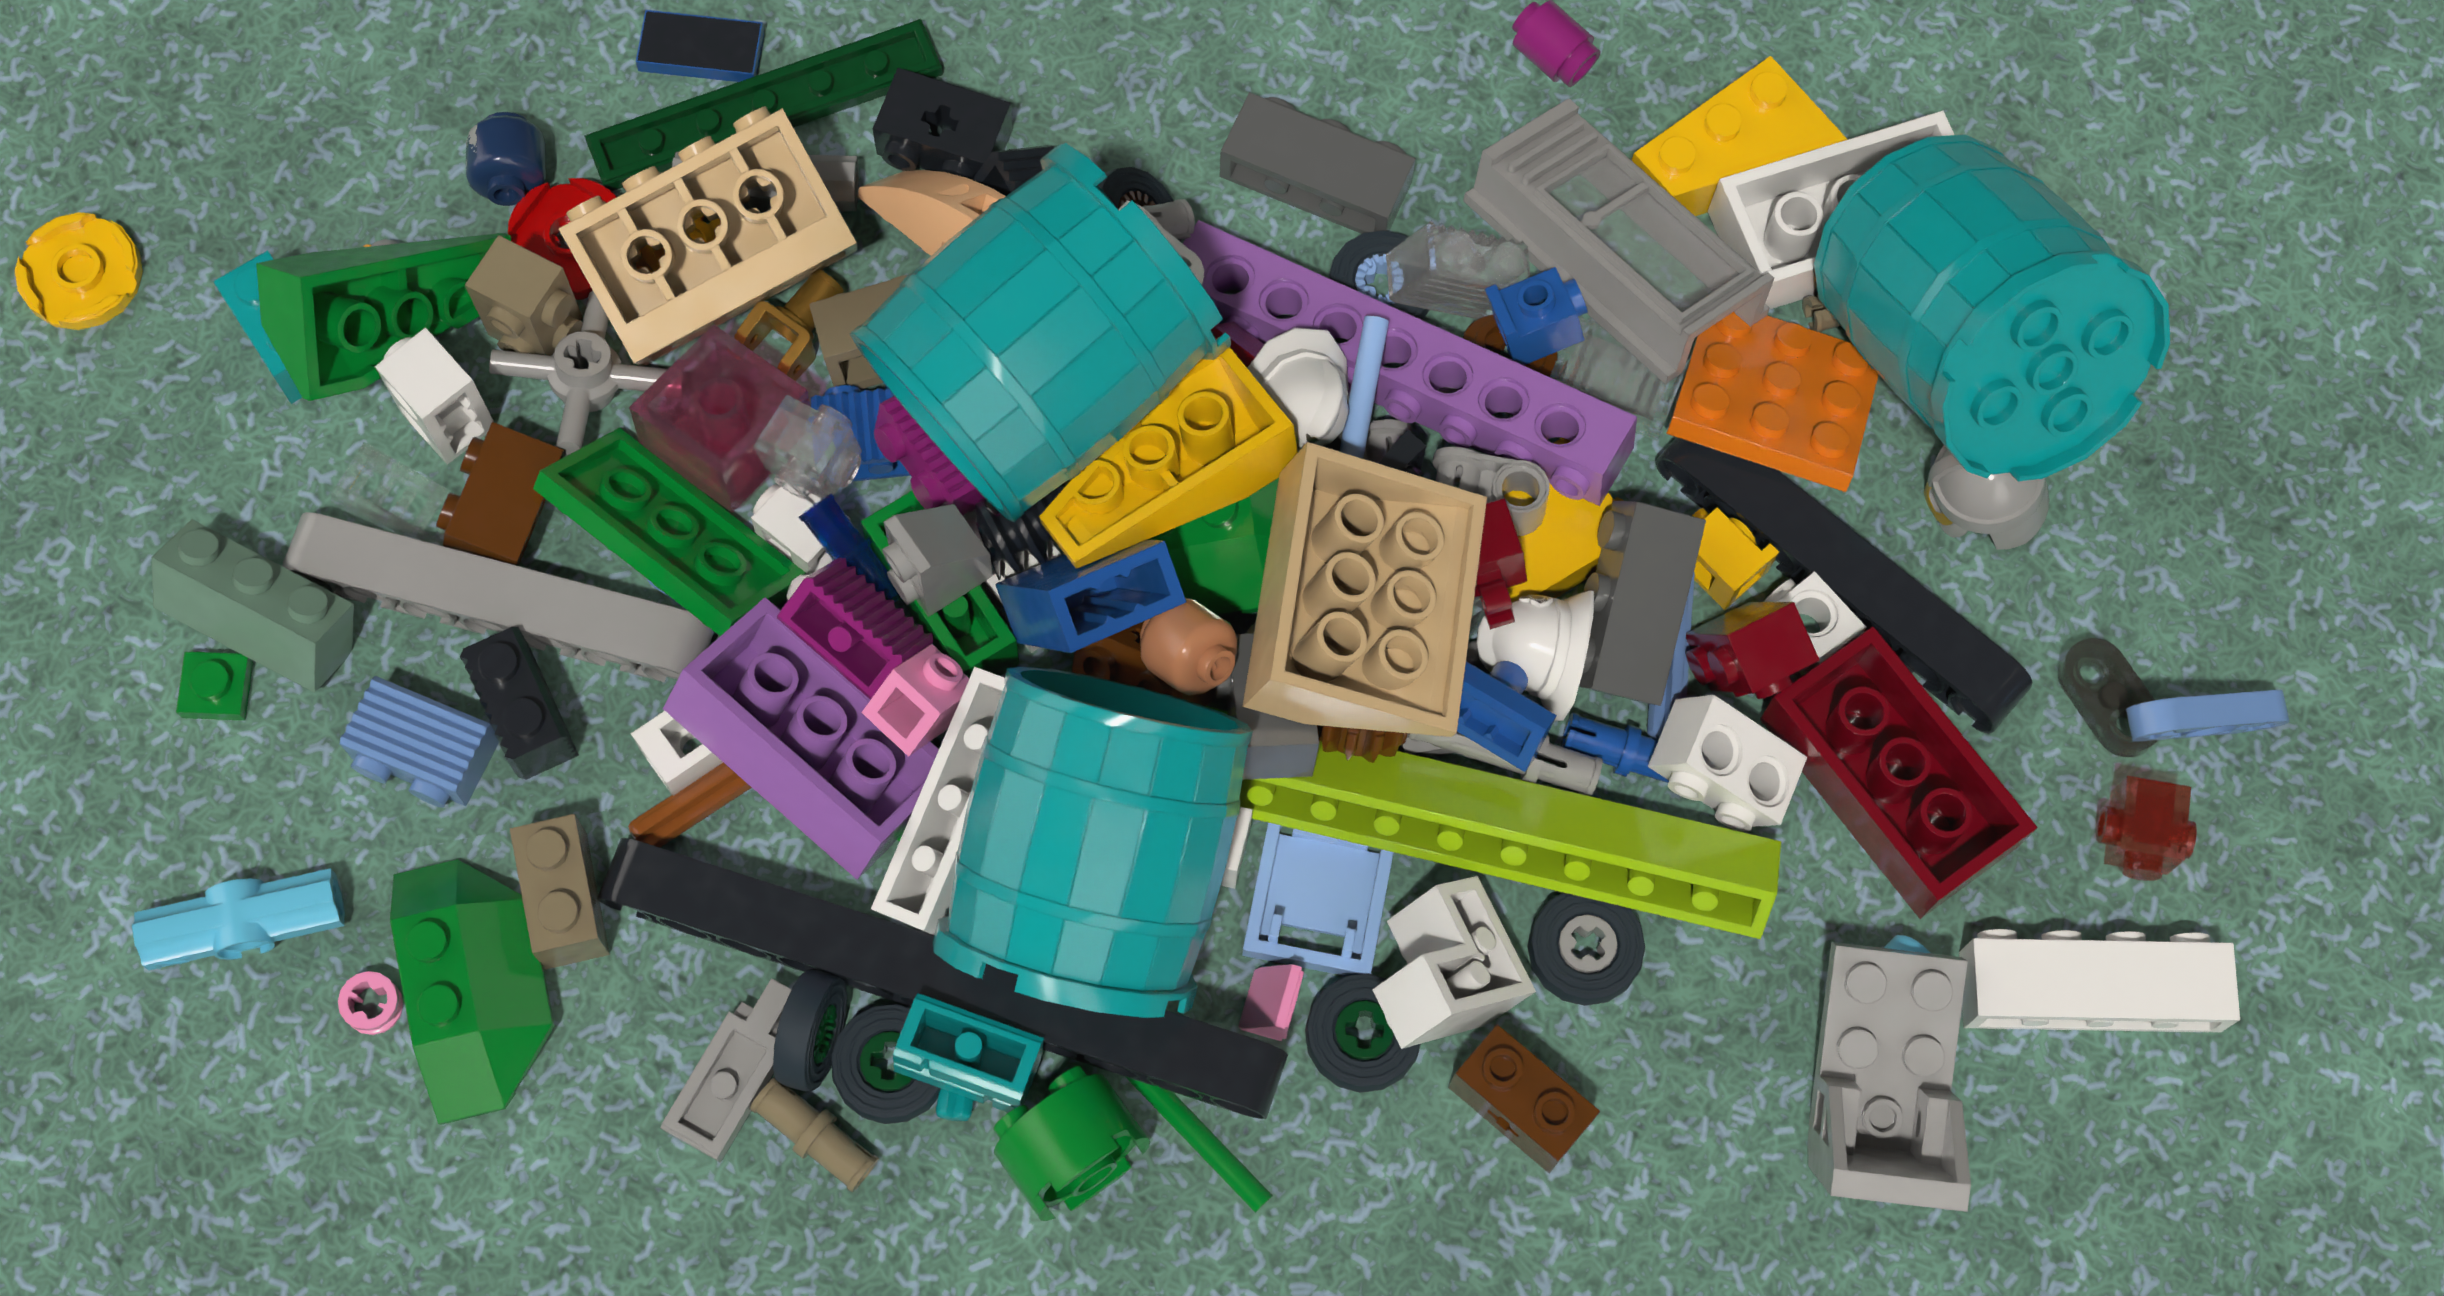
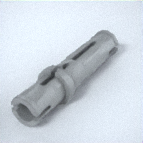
M1407 734V739H1415L1471 759H1477L1520 773L1521 780L1536 783L1537 779L1587 796H1592L1603 764L1602 758L1591 757L1549 743L1550 737L1546 736L1536 758L1526 772H1523L1469 738L1459 734H1455L1452 737ZM1542 760H1545V761H1548V762L1557 764V765H1559L1560 767L1555 766V765H1552V764H1549V763H1546V762H1544V761H1542Z

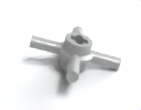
M594 291L590 292L588 296L581 332L569 334L561 339L552 356L493 349L490 355V374L548 380L552 391L565 404L556 447L563 449V454L569 455L582 448L589 412H595L606 407L613 399L614 393L618 388L677 395L679 387L678 370L621 364L618 354L605 340L609 318Z

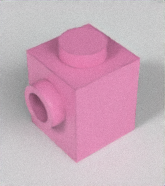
M931 644L894 668L861 713L909 757L948 729L969 678L963 673L960 665L954 659L941 653Z

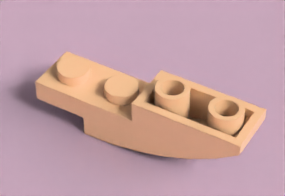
M914 170L903 171L859 187L857 197L877 212L885 221L892 224L921 247L924 252L932 256L949 239L986 211L991 204L1006 196L966 177L940 171Z

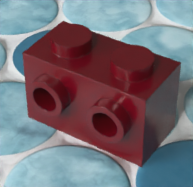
M1748 602L1686 633V640L1691 649L1687 651L1686 658L1694 677L1700 684H1707L1711 691L1733 692L1734 697L1755 694L1757 699H1762L1777 694L1792 685L1790 675L1820 661L1794 602Z

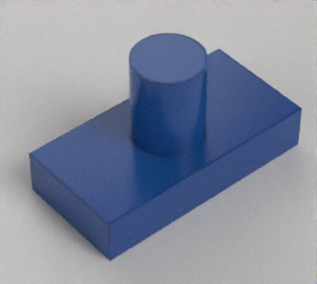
M1501 661L1487 674L1466 662L1457 732L1523 772H1526L1536 758L1557 715L1522 695L1528 686V677L1519 665L1510 661Z

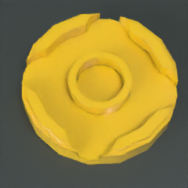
M78 212L56 217L32 233L25 242L28 248L24 251L22 260L18 256L15 276L19 294L37 317L54 327L81 330L103 325L125 310L138 292L143 269L140 252L121 225L112 220L109 222L106 219H99L95 214Z

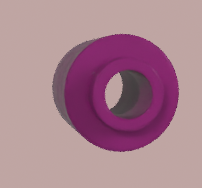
M1548 0L1541 6L1537 2H1532L1520 13L1512 26V29L1517 33L1512 45L1553 82L1561 80L1568 87L1574 86L1590 71L1601 53L1592 44L1594 37L1553 0Z

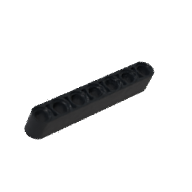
M1678 437L1656 459V467L1661 476L1667 481L1672 477L1683 486L1680 492L1700 508H1704L1710 514L1718 507L1729 519L1736 518L1740 520L1752 532L1756 540V546L1761 551L1771 543L1779 551L1775 559L1779 563L1776 569L1787 578L1792 579L1798 585L1815 571L1866 626L1863 633L1874 627L1911 673L1915 672L1926 681L1922 686L1959 716L1962 712H1965L1975 721L1972 726L1976 730L1988 734L1994 732L2032 687L2031 676L2016 659L1780 471Z

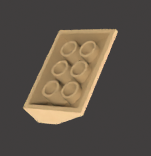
M1307 442L1279 475L1242 707L1309 725L1444 737L1455 735L1458 727L1487 497Z

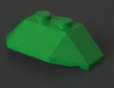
M1279 478L1241 501L1148 539L1165 541L1185 598L1195 600L1221 618L1258 612Z
M458 859L393 874L390 924L410 1036L438 1124L443 1125L504 1110L515 1096L516 1089L530 1070L555 1026L543 964L532 953L522 895Z

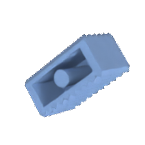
M374 676L370 681V687L365 690L364 698L358 704V709L352 715V721L347 724L346 732L341 736L339 744L354 759L351 768L356 772L384 784L390 775L411 783L408 791L415 797L434 806L444 808L448 799L467 806L499 741L494 735L495 731L490 723Z

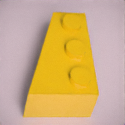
M1769 56L1634 152L1632 161L1694 216L1708 213L1719 179L1848 139L1773 57Z

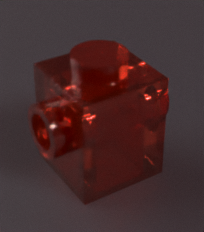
M2127 775L2111 791L2109 806L2104 805L2098 817L2096 840L2097 843L2106 844L2104 864L2123 867L2122 874L2128 878L2154 881L2161 879L2162 874L2168 875L2185 859H2189L2193 853L2197 835L2196 823L2189 820L2191 787Z

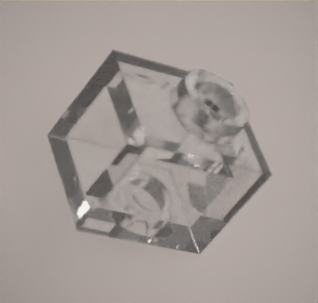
M788 395L785 396L753 446L766 470L776 475L774 477L775 482L789 493L802 499H807L811 493L830 503L839 487L846 488L853 481L861 464L860 454L862 450L851 429L853 424L846 416L823 404L820 405L818 410H815Z

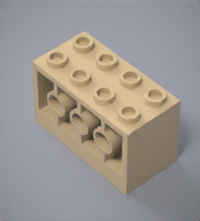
M766 106L754 110L733 123L736 134L717 144L714 143L711 136L705 137L678 153L682 163L661 174L656 166L649 167L622 183L626 193L607 203L602 201L600 196H596L577 205L566 213L570 223L559 228V231L634 364L645 366L753 308L758 302L766 301L805 280L818 269L823 270L857 251V242L783 108L773 114L769 113ZM758 186L764 192L772 189L777 193V195L770 199L771 209L764 213H760L757 208L749 210L744 208V204L750 200L749 191ZM704 215L709 221L716 220L717 218L721 220V225L715 229L716 238L709 243H705L702 238H695L694 240L690 238V233L696 229L694 221ZM647 245H650L655 250L662 248L665 250V255L659 259L661 268L653 273L646 268L637 270L636 262L642 258L640 250Z

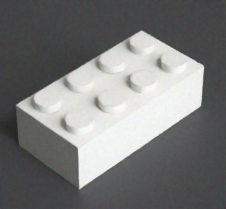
M1940 111L1721 178L1709 206L1708 214L1719 238L1762 275L1770 273L1774 277L1765 303L1770 309L1802 300L1806 296L1818 295L1814 261L1825 223L1848 188L1887 154L1926 137L1954 135L1944 111Z

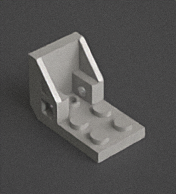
M1831 942L1808 1130V1167L1830 1196L1968 1212L1971 1180L1963 1104L1951 1092L1968 963L1963 957Z

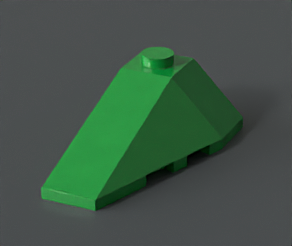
M497 233L311 252L256 263L261 325L303 399L313 401L364 389L381 378L375 366L384 360L386 352L399 340L414 337L424 328L436 337L450 327L460 329L479 317L465 284L497 236L500 235L511 241V235Z

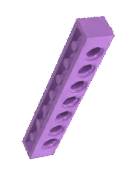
M1200 220L1195 224L1194 232L1190 234L1191 237L1183 242L1202 261L1204 268L1202 286L1213 300L1223 318L1218 324L1235 322L1263 344L1295 327L1328 330L1334 339L1343 338L1349 340L1338 344L1347 359L1348 396H1350L1364 317L1377 316L1387 319L1389 324L1374 403L1384 407L1391 416L1402 422H1417L1439 432L1447 442L1456 447H1471L1487 455L1535 463L1545 472L1549 483L1560 494L1574 500L1583 498L1598 506L1603 502L1634 449L1637 416ZM1231 290L1241 291L1232 295L1223 294ZM1283 314L1294 315L1293 317L1288 319L1276 318L1277 316ZM1387 363H1400L1403 366L1399 368H1386L1383 365ZM1444 387H1451L1459 391L1454 393H1441L1437 390ZM1498 412H1507L1514 416L1508 419H1500L1492 415ZM1562 437L1571 442L1560 445L1551 443L1548 439Z

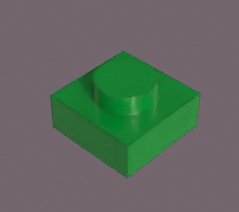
M184 652L176 713L181 718L245 721L253 660L237 653Z

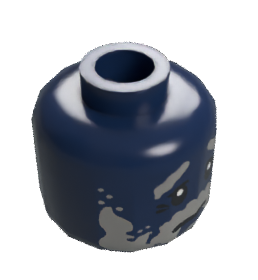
M497 112L478 122L470 129L466 140V177L469 186L480 196L489 199L497 205H516L529 191L545 182L546 143L543 133L525 117L511 112Z

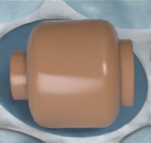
M1185 598L1186 603L1145 620L1140 633L1141 659L1148 671L1177 691L1188 696L1200 695L1222 684L1231 675L1237 654V635L1229 622L1195 600Z

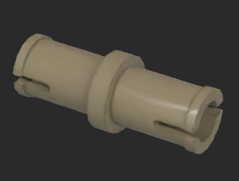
M772 1078L750 1106L752 1112L758 1113L795 1144L792 1149L793 1152L802 1159L809 1155L845 1184L850 1192H854L861 1185L880 1159L875 1154L872 1155L834 1123L837 1117L829 1110L825 1109L820 1113L790 1087L781 1084L775 1078Z

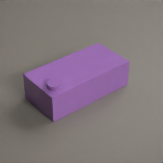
M765 597L682 670L663 710L857 880L903 835L939 749L929 742L908 757L861 713L870 699L779 621L777 615L780 610Z

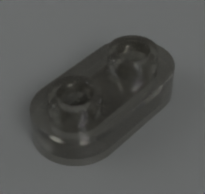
M2088 638L2073 645L2062 658L2058 668L2059 682L2066 695L2102 746L2109 752L2128 758L2137 757L2147 752L2158 740L2132 741L2131 736L2119 731L2117 719H2128L2126 708L2154 701L2153 696L2121 651L2112 643L2103 639ZM2089 666L2095 669L2099 674V683L2091 684L2086 682L2081 676L2080 668Z

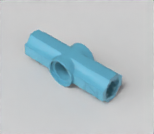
M329 868L267 883L260 879L251 878L222 882L208 888L205 891V897L134 912L132 931L141 964L149 971L210 956L226 960L242 958V951L259 947L260 953H266L275 947L274 942L345 926V911L337 875Z

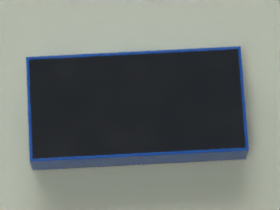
M645 10L636 57L638 71L740 82L757 76L765 33L763 22Z

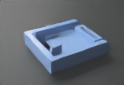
M1268 823L1242 956L1287 965L1294 964L1302 968L1342 976L1371 974L1394 852L1380 849V853L1367 851L1368 846L1298 829H1293L1292 836L1279 834L1283 826ZM1281 925L1344 937L1341 956L1278 944Z

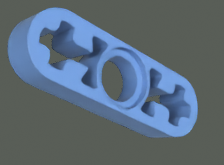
M2283 690L2167 698L2140 703L2126 708L2132 741L2135 742L2243 733L2270 729L2290 722Z

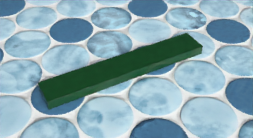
M918 19L584 135L603 186L610 191L622 188V183L649 167L656 166L660 174L672 168V161L676 152H680L687 146L705 137L711 136L714 143L717 144L736 134L733 123L761 107L766 106L770 114L783 108L794 128L885 96L897 68L934 79L943 75L942 66L922 20Z

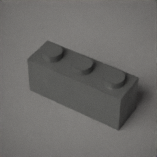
M1249 92L1221 149L1219 177L1363 234L1382 230L1390 231L1412 183L1416 158L1406 155L1400 147L1387 141L1374 142L1351 133L1345 125L1332 119L1318 120L1298 112L1291 104L1280 98H1263Z
M1613 501L1611 510L1604 515L1598 530V545L1601 547L1597 569L1596 572L1590 575L1584 588V592L1594 591V613L1579 687L1637 702L1661 706L1706 520L1640 502Z

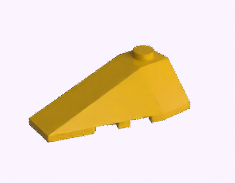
M1230 347L1215 360L1201 359L1169 392V396L1161 404H1158L1119 441L1085 467L1079 475L1071 479L1039 516L1042 525L1076 569L1249 497L1279 478L1280 472L1298 453L1294 424Z

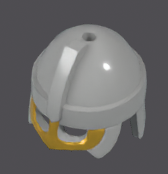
M1945 445L1938 453L1935 463L1930 469L1928 481L1924 489L1926 502L1937 521H1939L1942 530L1947 535L1953 538L1961 537L1967 531L1990 534L1996 549H2011L2030 541L2042 527L2050 502L2046 478L2017 481L2011 473L1990 474L1987 479L1967 472Z

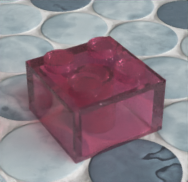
M713 325L629 407L639 443L732 513L813 432L812 411L807 389L716 325Z

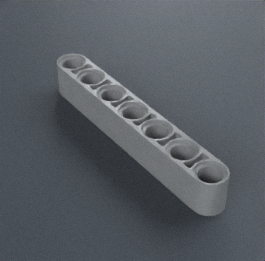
M305 512L301 515L282 564L284 568L315 584L322 585L323 588L340 597L363 603L366 602L367 598L382 601L381 608L425 619L427 613L441 617L440 623L483 635H485L486 629L501 632L510 627L518 626L529 647L545 650L546 645L560 648L559 655L600 666H605L606 661L621 665L619 671L665 682L666 677L678 680L682 670L709 647L714 633L712 629L705 626L693 614L683 609L317 513Z

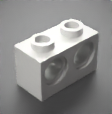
M426 328L414 337L403 338L396 342L386 352L384 360L375 366L402 415L447 465L468 449L473 437L479 439L484 437L491 423L494 422L473 379Z
M1707 695L1675 699L1648 767L1668 779V788L1677 795L1690 800L1701 801L1716 811L1715 818L1720 823L1735 830L1750 831L1752 827L1781 825L1807 757L1717 696Z

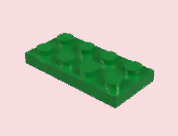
M620 427L541 469L533 487L537 493L557 507L560 512L571 518L604 544L607 549L618 555L719 636L724 634L765 597L775 606L785 601L792 580L799 575H807L790 559Z

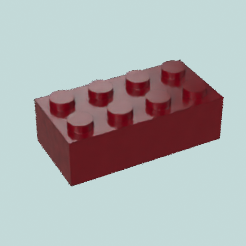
M1871 627L1792 683L1790 687L1775 695L1760 718L1772 734L1807 757L1802 773L1919 919H1922L2016 850L2038 828L1874 627Z

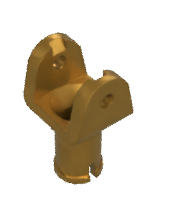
M822 270L814 271L784 307H774L766 301L758 302L738 328L733 339V346L743 354H749L773 329L792 343L778 364L776 374L779 375L778 379L785 384L790 385L794 383L816 358L812 343L814 335L811 332L815 328L809 304L843 293V288Z

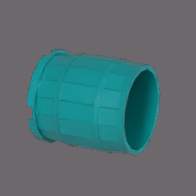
M1968 135L1926 137L1887 154L1848 188L1824 225L1814 261L1819 300L1837 323L1846 331V335L1871 368L1876 370L1896 395L1917 414L1923 423L1935 430V434L1949 452L1969 473L1987 479L1990 474L2011 473L2017 481L2046 478L2087 459L2126 427L2143 402L2135 395V392L2147 377L2150 365H2153L2156 369H2161L2170 346L2169 304L2150 275L2136 263L2116 256L2101 234L2094 230L2069 204L2050 190L2042 180L2027 173L2008 160L1996 147Z
M1067 143L1057 145L1040 160L1043 169L1041 172L1006 197L991 204L986 211L949 239L911 275H907L896 291L862 325H859L850 333L855 345L875 373L933 443L1005 518L1013 522L1020 518L1024 511L1064 482L1079 475L1085 467L1119 441L1158 404H1161L1169 396V392L1201 359L1215 360L1231 346L1230 336L1226 332L1217 340L1214 338L1211 329L1223 318L1213 300L1182 257L1133 200L1119 211L1107 194L1098 186L1107 178L1105 172L1087 156Z
M1033 667L1007 668L1004 680L1005 685L989 733L986 735L981 747L982 752L967 804L958 851L955 856V875L949 915L939 918L933 938L934 953L955 969L976 978H983L986 964L1017 974L1018 978L1014 992L1047 1002L1093 1012L1141 1018L1164 1017L1168 1001L1180 1000L1177 1012L1185 1013L1191 1010L1198 987L1193 978L1192 971L1205 933L1209 930L1213 920L1212 914L1225 872L1237 815H1239L1241 802L1239 798L1247 748L1253 731L1248 724L1223 712L1149 689L1053 669Z

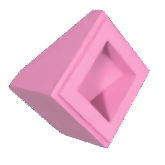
M1289 964L1255 969L1238 1027L1243 1031L1278 1041L1286 1039L1304 975V971H1301L1302 967Z

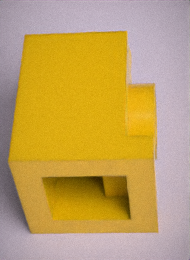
M1718 507L1710 514L1704 508H1701L1692 515L1693 517L1706 520L1694 568V580L1726 610L1768 573L1779 551L1771 543L1761 551L1756 546V540L1748 527L1736 518L1729 519Z

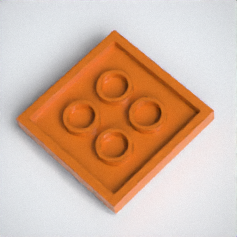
M1732 312L1696 337L1666 434L1846 492L1854 475L1879 374L1875 369L1871 368L1852 342L1770 316L1764 317L1750 327Z

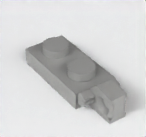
M771 978L754 1008L741 1002L734 1014L728 1012L662 1122L660 1128L663 1131L721 1163L749 1116L752 1102L774 1073L773 1056L777 1028L784 1005L791 992L790 988Z

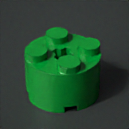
M1082 1066L1073 1067L1056 1078L1048 1088L1051 1095L1029 1110L1026 1105L1019 1106L1003 1116L993 1127V1130L999 1137V1141L994 1149L995 1156L1041 1221L1055 1219L1056 1217L1049 1207L1063 1201L1070 1211L1086 1203L1132 1168L1125 1156L1135 1145L1142 1154L1146 1152L1150 1145V1139L1104 1075H1087Z

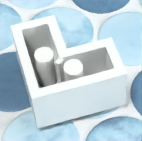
M1478 876L1435 885L1387 920L1399 945V950L1408 965L1372 990L1401 1049L1483 1027L1536 992Z

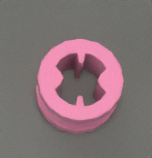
M371 971L358 973L347 980L340 990L338 998L339 1013L346 1023L362 1034L375 1035L384 1033L393 1027L401 1017L403 1009L402 994L397 986L381 973ZM368 988H372L378 995L387 994V1003L378 1004L383 1010L382 1013L372 1019L363 1011L355 1012L354 1009L355 1002L363 1003L359 994Z

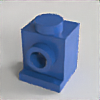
M1556 267L1501 290H1498L1496 284L1485 288L1495 323L1512 361L1524 366L1585 340L1578 316L1588 313L1584 298L1576 280L1573 278L1562 282Z

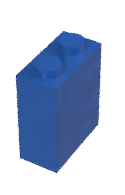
M1147 539L1078 569L1074 567L1064 554L995 584L1017 643L1068 653L1077 651L1186 603L1166 543L1159 540Z

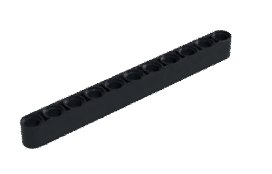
M629 838L620 839L597 896L599 902L612 909L621 911L622 907L626 906L636 910V917L802 972L819 970L840 977L848 987L910 1007L917 993L1042 1037L1044 1038L1043 1050L1252 1118L1267 1119L1288 1057L1285 1051L1269 1043L1167 1010L1164 1017L1141 1018L1093 1012L1014 992L1018 978L1017 974L998 969L989 964L985 966L983 978H976L955 969L934 953L933 935Z

